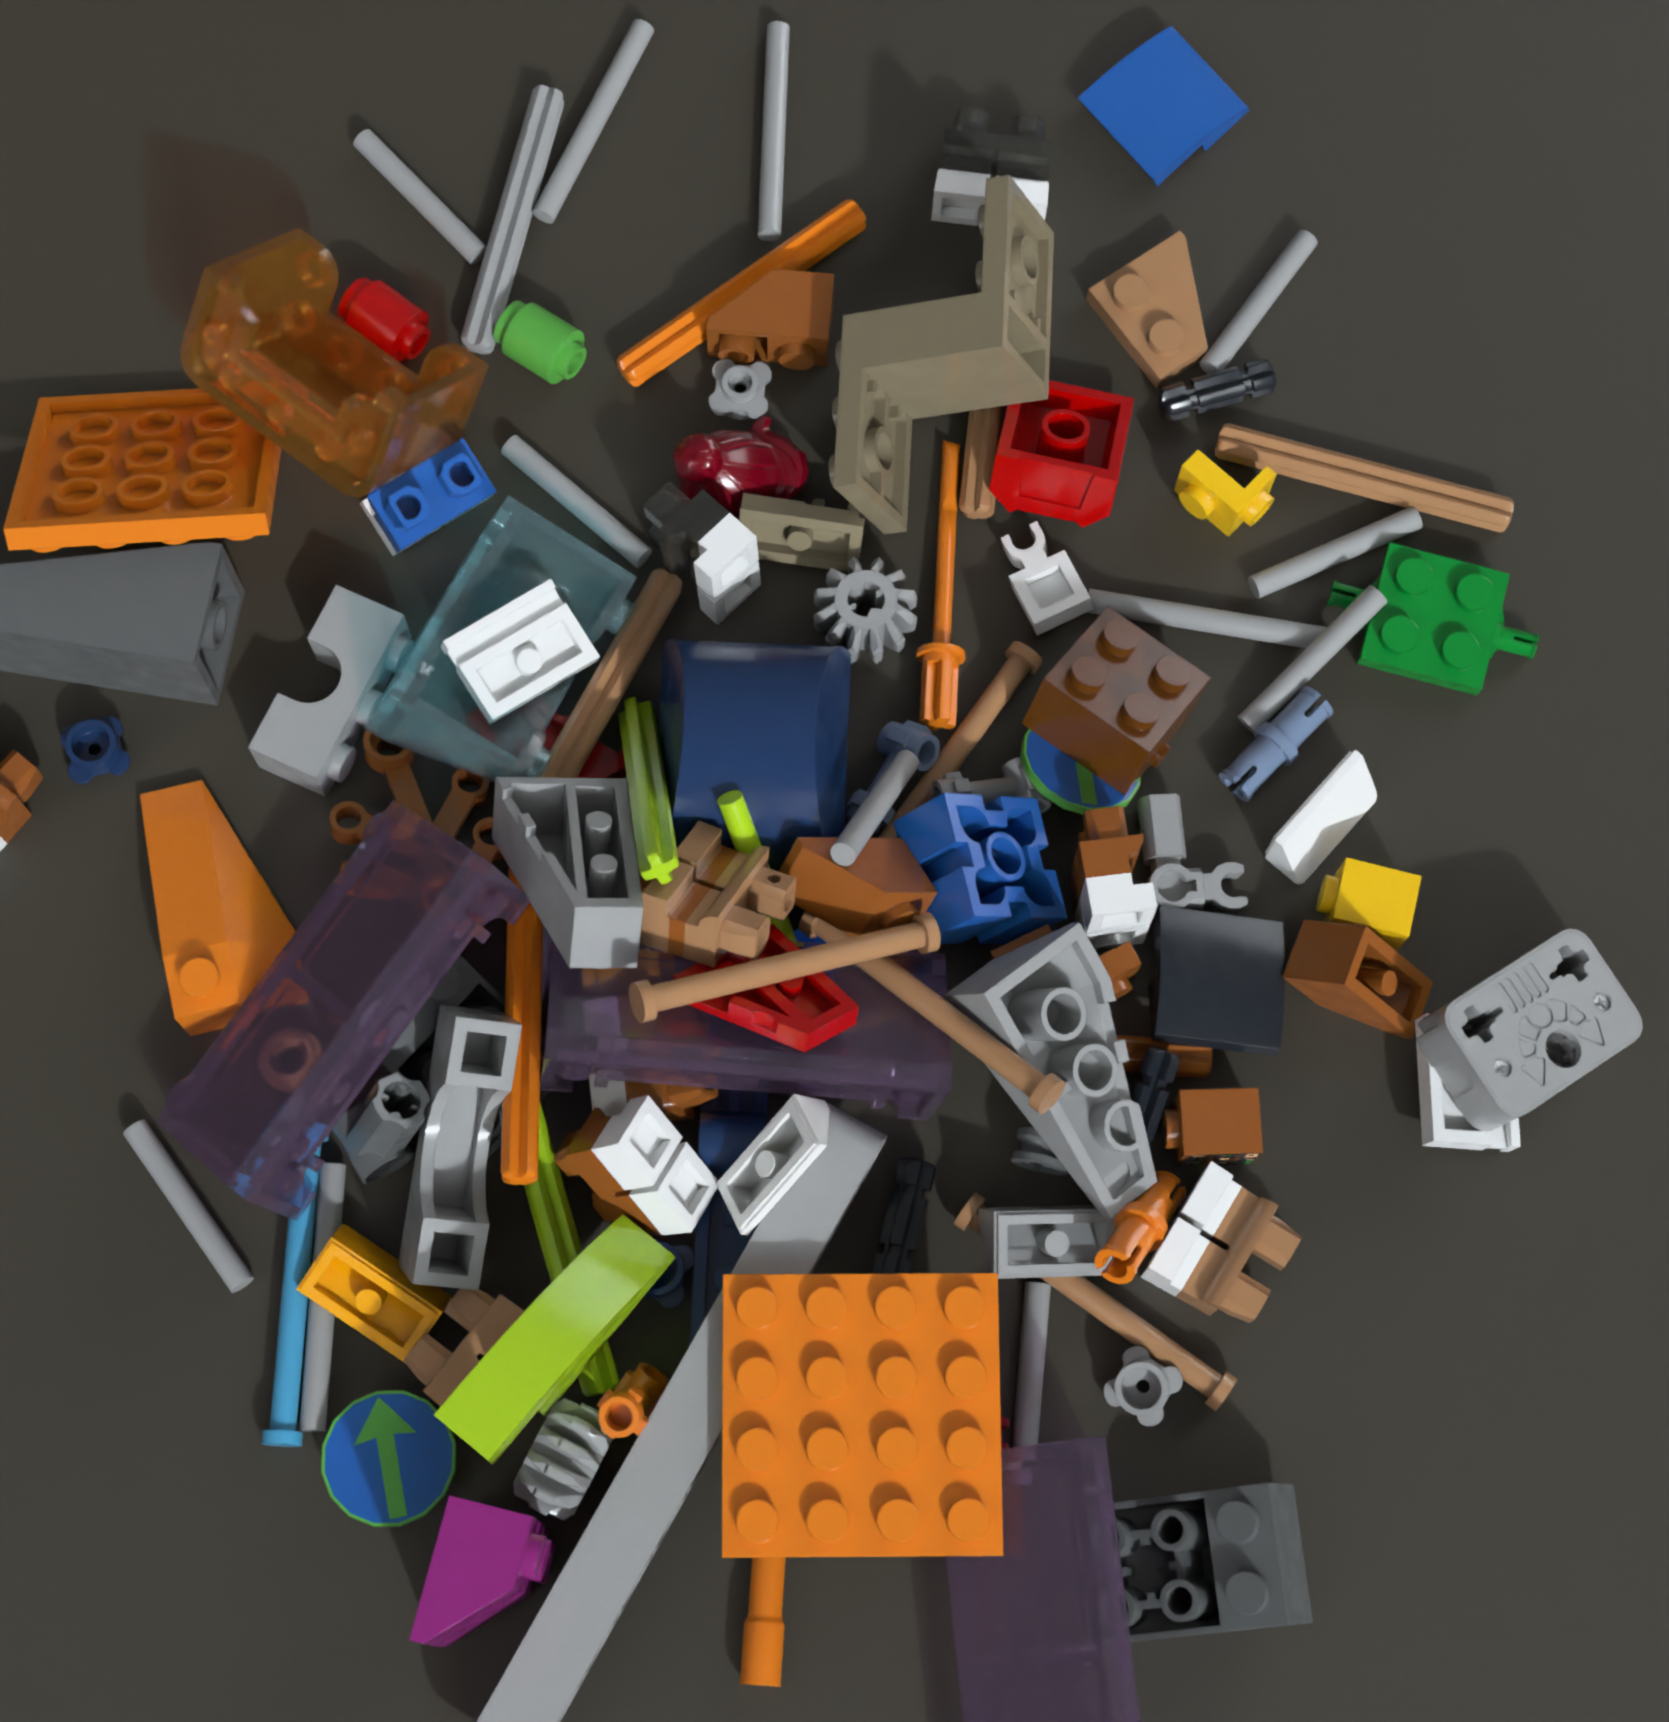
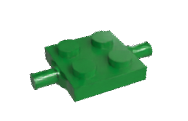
M1390 542L1385 549L1379 576L1372 584L1384 595L1387 604L1363 626L1364 636L1357 664L1477 696L1483 688L1489 660L1496 650L1533 659L1538 646L1536 644L1539 641V634L1504 626L1502 606L1510 577L1509 573ZM1334 580L1330 589L1327 606L1346 609L1365 589Z

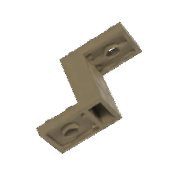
M1010 175L986 179L985 204L981 205L978 210V225L983 238V260L977 262L975 270L979 293L843 315L842 340L837 342L835 348V358L840 375L838 396L834 398L832 403V417L836 427L835 453L829 459V476L833 488L883 534L907 532L912 419L1048 399L1054 232Z

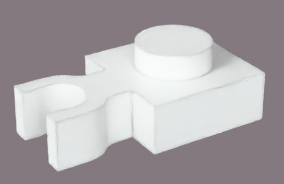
M1035 521L1029 524L1032 538L1035 541L1030 548L1024 550L1016 548L1012 544L1009 534L1001 537V542L1011 564L1021 569L1009 575V580L1017 599L1038 636L1093 610L1091 598L1066 551L1062 550L1047 557L1048 548L1045 536L1038 522Z

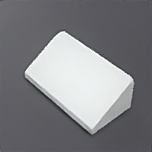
M1357 750L1349 751L1275 834L1267 847L1265 859L1295 884L1301 885L1311 876L1375 803L1377 791L1363 755Z
M793 1094L716 1183L740 1234L748 1236L827 1147L830 1109L825 1100Z

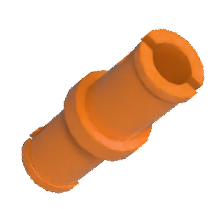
M1155 1171L1157 1182L1137 1197L1134 1202H1128L1117 1214L1114 1220V1232L1095 1256V1266L1097 1269L1103 1267L1109 1257L1112 1256L1111 1261L1101 1273L1108 1281L1116 1284L1129 1283L1135 1277L1138 1267L1148 1252L1160 1248L1168 1234L1167 1223L1186 1198V1188L1181 1186L1178 1187L1170 1199L1174 1188L1181 1181L1174 1174L1167 1171Z

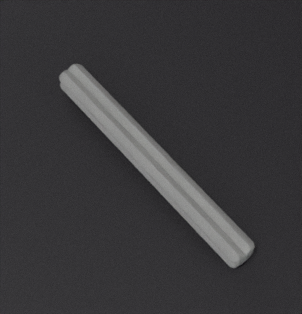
M541 84L537 85L531 93L460 336L463 348L469 352L488 355L494 350L496 343L493 337L494 329L507 305L533 215L532 210L537 201L564 107L563 93L556 87L549 88Z

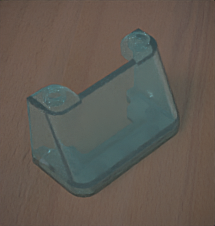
M508 495L464 557L371 713L364 729L388 743L494 782L495 777H538L551 755V751L543 747L547 738L545 730L577 673L494 723L489 724L457 674L455 665L448 654L445 655L440 646L445 639L549 579L553 581L559 597L564 604L567 603L589 640L594 644L605 630L615 635L624 624L634 606V603L628 600L626 596L637 576Z

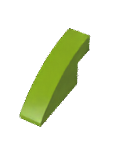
M622 1214L588 1245L534 1300L436 1411L434 1416L494 1465L537 1411L544 1417L548 1414L553 1405L558 1402L672 1263L675 1256Z

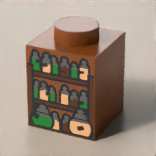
M1259 1089L1179 1090L1171 1102V1109H1164L1162 1113L1163 1145L1165 1149L1174 1148L1175 1167L1208 1166L1211 1161L1218 1166L1253 1165L1263 1154Z

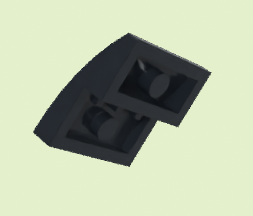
M1160 905L1152 920L1156 973L1148 986L1151 1040L1277 1056L1281 1047L1285 979L1283 978L1285 971L1283 922Z

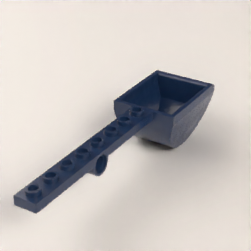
M669 639L664 644L658 731L677 848L696 823L702 821L722 829L721 845L735 850L717 803V799L722 794L733 790L742 792L761 845L769 847L768 864L770 869L779 871L797 837L840 836L844 830L851 666V653L845 647ZM710 1014L712 1031L709 1037L705 1039L704 1061L712 1063L716 1071L719 1095L702 1103L698 1156L717 1180H719L767 1125L771 1039ZM718 1188L696 1224L690 1344L723 1288V1274H731L757 1228L756 1226L748 1236L739 1233Z

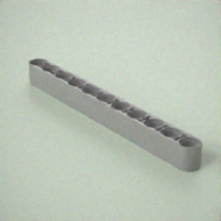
M828 1103L830 1114L827 1147L760 1221L731 1274H812L886 1141L887 1135ZM723 1288L648 1418V1424L635 1441L477 1722H561L722 1435Z

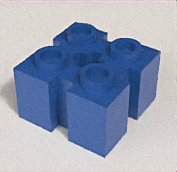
M942 793L894 821L897 838H903L938 892L926 912L931 913L937 921L941 935V944H961L977 936L979 944L1004 945L1046 924H1049L1051 927L1067 919L1056 871L1043 868L1039 852L1048 847L1049 844L1037 798L999 796L984 805L982 795Z

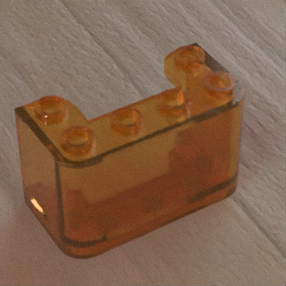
M296 228L206 266L181 342L180 357L187 376L200 389L338 491L349 497L361 498L460 440L489 364L457 343H444L430 350L417 376L329 312L338 285L339 274L337 264L332 254L305 231Z

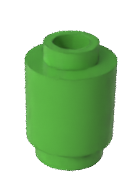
M520 300L512 302L503 311L494 329V341L502 346V352L505 356L550 384H557L564 378L567 380L573 378L585 362L587 350L583 347L585 340L583 332L534 302L528 304Z

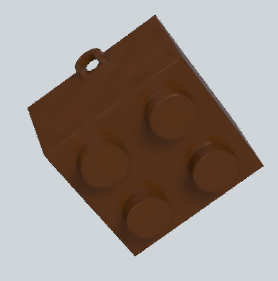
M1107 606L1043 679L1022 724L1125 796L1150 765L1157 768L1171 748L1168 743L1187 721L1211 677Z

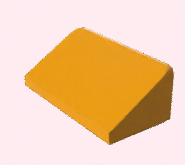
M341 1224L296 1288L297 1291L403 1362L419 1339L426 1333H429L451 1300V1296L438 1286L412 1284L398 1266V1259L345 1224Z

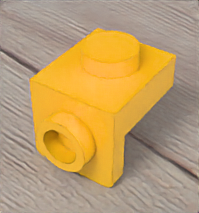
M1197 449L1181 466L1174 491L1178 494L1181 504L1190 514L1201 520L1208 519L1229 537L1243 522L1251 527L1267 512L1275 499L1269 493L1277 473L1269 466H1266L1243 488Z

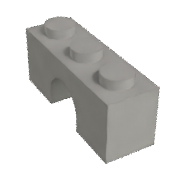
M338 585L334 587L307 637L316 659L341 672L338 686L328 697L312 703L299 702L277 693L248 746L260 768L324 797H327L335 781L343 782L351 771L356 758V748L353 746L363 727L368 728L369 725L379 718L385 702V694L382 691L392 673L400 674L410 659L414 644L413 640H411V634L404 614Z

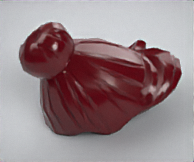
M762 416L752 425L749 432L719 430L707 435L697 433L687 436L675 446L672 457L676 474L678 475L683 502L695 515L712 520H722L731 513L739 520L743 493L792 500L804 487L809 473L806 454L791 440L771 432L770 424L772 419L768 416Z

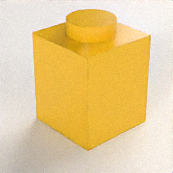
M1346 857L1334 876L1327 874L1324 876L1319 891L1316 911L1326 913L1324 922L1366 925L1393 949L1398 951L1410 936L1422 876Z

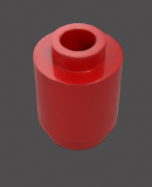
M367 277L357 279L346 290L339 303L338 316L345 321L346 329L393 363H399L406 358L410 360L416 358L424 350L430 339L431 330L428 328L429 314L382 280L372 281Z

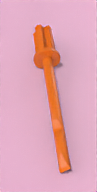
M943 440L932 643L924 644L916 650V659L922 664L919 723L927 726L930 731H936L939 728L949 730L955 728L959 665L963 664L966 660L965 650L960 646L951 644L960 444Z

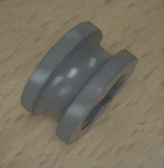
M1018 1128L1016 1138L1021 1141V1148L1018 1151L1012 1152L1010 1160L1013 1164L1045 1175H1068V1171L1035 1128Z

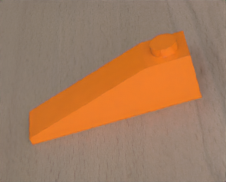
M203 780L140 794L162 958L175 1020L191 1037L317 1006L303 942Z

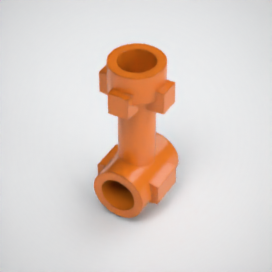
M640 1362L634 1371L629 1369L614 1391L607 1390L597 1404L600 1407L598 1420L602 1428L601 1431L613 1440L615 1438L627 1437L632 1433L639 1436L648 1424V1418L670 1381L669 1378L657 1368L644 1362Z

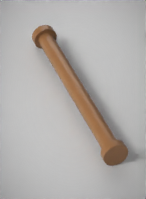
M1013 641L1005 651L1007 661L940 751L934 765L924 773L878 838H897L894 821L931 800V786L934 780L942 779L945 773L958 771L1026 675L1035 674L1043 664V660L1037 652L1019 641Z
M805 911L799 922V930L811 939L819 936L826 943L851 937ZM886 956L855 964L1029 1097L1028 1105L1039 1114L1047 1112L1061 1096L1065 1087V1082L1054 1073L1045 1076L890 957Z
M926 912L914 915L909 924L651 985L648 980L633 982L629 986L630 1005L637 1021L644 1023L655 1020L658 1012L914 949H917L922 954L934 952L940 948V930L934 916Z
M975 1192L953 1224L962 1231L970 1227L981 1235L979 1208L985 1207L983 1204L986 1198ZM1084 1276L1039 1277L1133 1345L1146 1348L1149 1356L1162 1366L1171 1365L1177 1367L1183 1376V1381L1207 1397L1204 1404L1212 1410L1216 1411L1237 1382L1238 1378L1226 1371L1221 1375Z

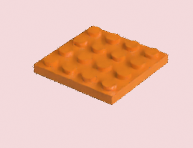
M284 383L39 398L3 527L8 551L31 549L35 552L47 553L62 547L95 545L104 549H112L128 543L162 542L169 545H178L193 539L227 538L233 541H243L259 535H269L288 406Z
M998 1273L723 1274L722 1558L1003 1556Z

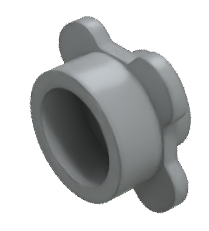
M727 358L717 361L712 368V375L716 380L715 392L708 399L712 412L720 416L726 415L736 420L757 419L764 416L768 411L765 386L772 379V372L768 365L763 362H755L750 366L739 365ZM739 384L746 387V390L742 393H738L734 389Z
M1142 1346L1130 1347L1123 1353L1122 1360L1124 1365L1117 1377L1105 1384L1104 1396L1111 1406H1121L1127 1412L1137 1415L1138 1421L1142 1425L1155 1426L1164 1418L1163 1407L1169 1396L1180 1391L1182 1388L1183 1376L1177 1367L1172 1365L1164 1367L1151 1359L1146 1348ZM1146 1380L1150 1385V1389L1147 1392H1140L1137 1388L1138 1381Z

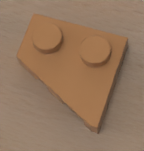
M1178 231L1088 289L1086 301L1156 389L1199 363L1207 353L1208 345L1187 241L1181 231Z

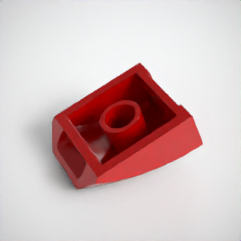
M1049 380L1047 400L1008 405L989 491L1009 513L1015 510L1076 522L1081 528L1110 516L1119 480L1134 398Z

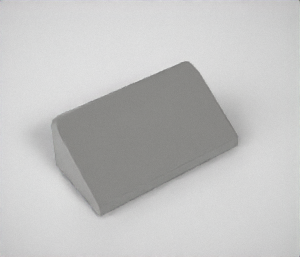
M1094 1205L980 1207L979 1226L989 1273H998V1279L1100 1276L1111 1261L1112 1256L1109 1257L1103 1267L1098 1269L1095 1266V1256L1114 1232V1220L1117 1215L1112 1219L1103 1218Z

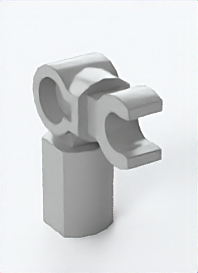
M1176 793L1151 794L1137 800L1140 834H1143V864L1150 866L1151 875L1145 883L1153 882L1157 902L1156 912L1160 905L1202 911L1204 905H1209L1213 910L1222 914H1234L1241 911L1248 904L1247 897L1228 896L1222 890L1221 881L1224 879H1238L1244 873V865L1236 862H1225L1217 866L1211 873H1203L1200 868H1185L1181 865V862L1185 861L1187 856L1180 796Z

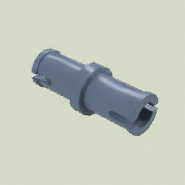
M1303 686L1299 694L1271 723L1262 722L1254 730L1253 735L1255 739L1218 775L1223 785L1227 788L1232 783H1237L1248 772V775L1232 790L1231 793L1244 802H1249L1253 794L1282 764L1290 766L1298 758L1299 752L1297 749L1334 713L1328 701L1324 700L1319 706L1315 705L1306 715L1304 714L1321 696L1319 692L1309 686Z

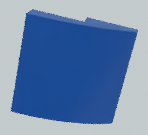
M1172 26L1158 33L1124 57L1078 97L1088 112L1157 186L1200 146L1204 151H1207L1249 111L1248 106Z

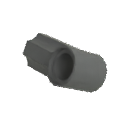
M398 1072L379 1079L362 1103L347 1110L332 1123L331 1128L363 1184H370L393 1174L414 1158L415 1153L409 1141L425 1121V1107L431 1101L428 1092L420 1080H409Z

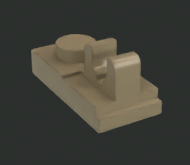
M743 493L739 521L757 536L760 560L829 570L833 568L838 571L848 572V561L853 556L858 561L860 558L865 518H859L860 511L851 503L848 504L847 510L824 507L825 499L816 498L812 501V505L805 504L803 501Z

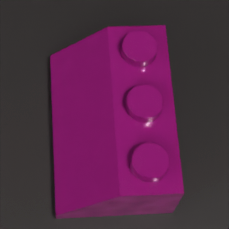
M449 1495L409 1641L448 1648L532 1597L535 1582L546 1585L554 1563L557 1544L547 1539L550 1529L533 1516Z

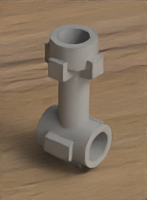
M1020 757L1014 758L1002 766L1003 777L969 782V778H963L961 772L957 771L945 773L942 779L934 780L931 786V800L942 793L982 795L984 805L999 796L1037 798L1041 814L1051 807V801L1042 796L1027 778Z

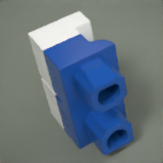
M462 438L367 495V498L360 505L391 555L395 556L444 524L446 525L492 497L497 491L467 442Z

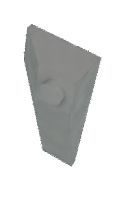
M1080 922L1071 923L991 960L944 995L946 1001L1045 1076L1054 1073L1065 1082L1064 1090L1056 1103L1044 1114H1039L1028 1105L1029 1097L987 1066L1103 1218L1112 1219L1128 1202L1134 1201L1157 1182L1141 1108L1138 1103L1131 1100L1123 1062L1130 1061L1125 1039H1117L1109 1002L1116 1001L1112 981Z

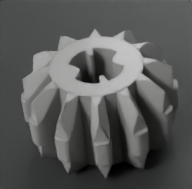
M853 556L848 561V575L831 568L826 573L828 588H818L814 593V605L820 609L813 616L814 628L817 631L828 632L825 637V646H843L846 644L847 650L851 653V664L859 658L860 650H868L870 658L876 664L883 659V645L899 653L905 645L903 633L913 632L916 628L917 616L911 612L917 605L916 592L914 590L902 589L906 578L902 569L884 576V561L880 557L872 562L871 570H862L861 563ZM863 605L874 607L871 608L868 616H860L856 613L861 611Z
M566 1398L555 1403L513 1482L514 1495L528 1503V1507L545 1516L549 1514L565 1520L574 1515L613 1440L601 1431L602 1428L598 1420L599 1411L584 1403L578 1404Z

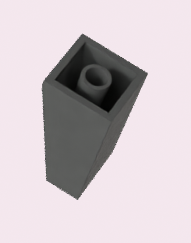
M215 542L0 564V671L218 706L245 590L223 544Z

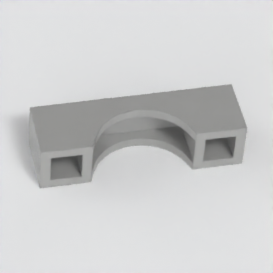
M440 1004L426 1088L431 1101L425 1107V1121L420 1126L398 1266L412 1284L479 1290L490 1225L485 1192L488 1151L498 1110L504 1098L512 1091L522 1024L505 1012Z

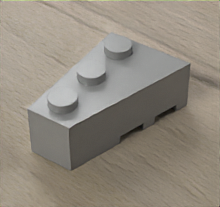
M495 777L492 839L568 967L595 969L637 968L643 900L627 779Z

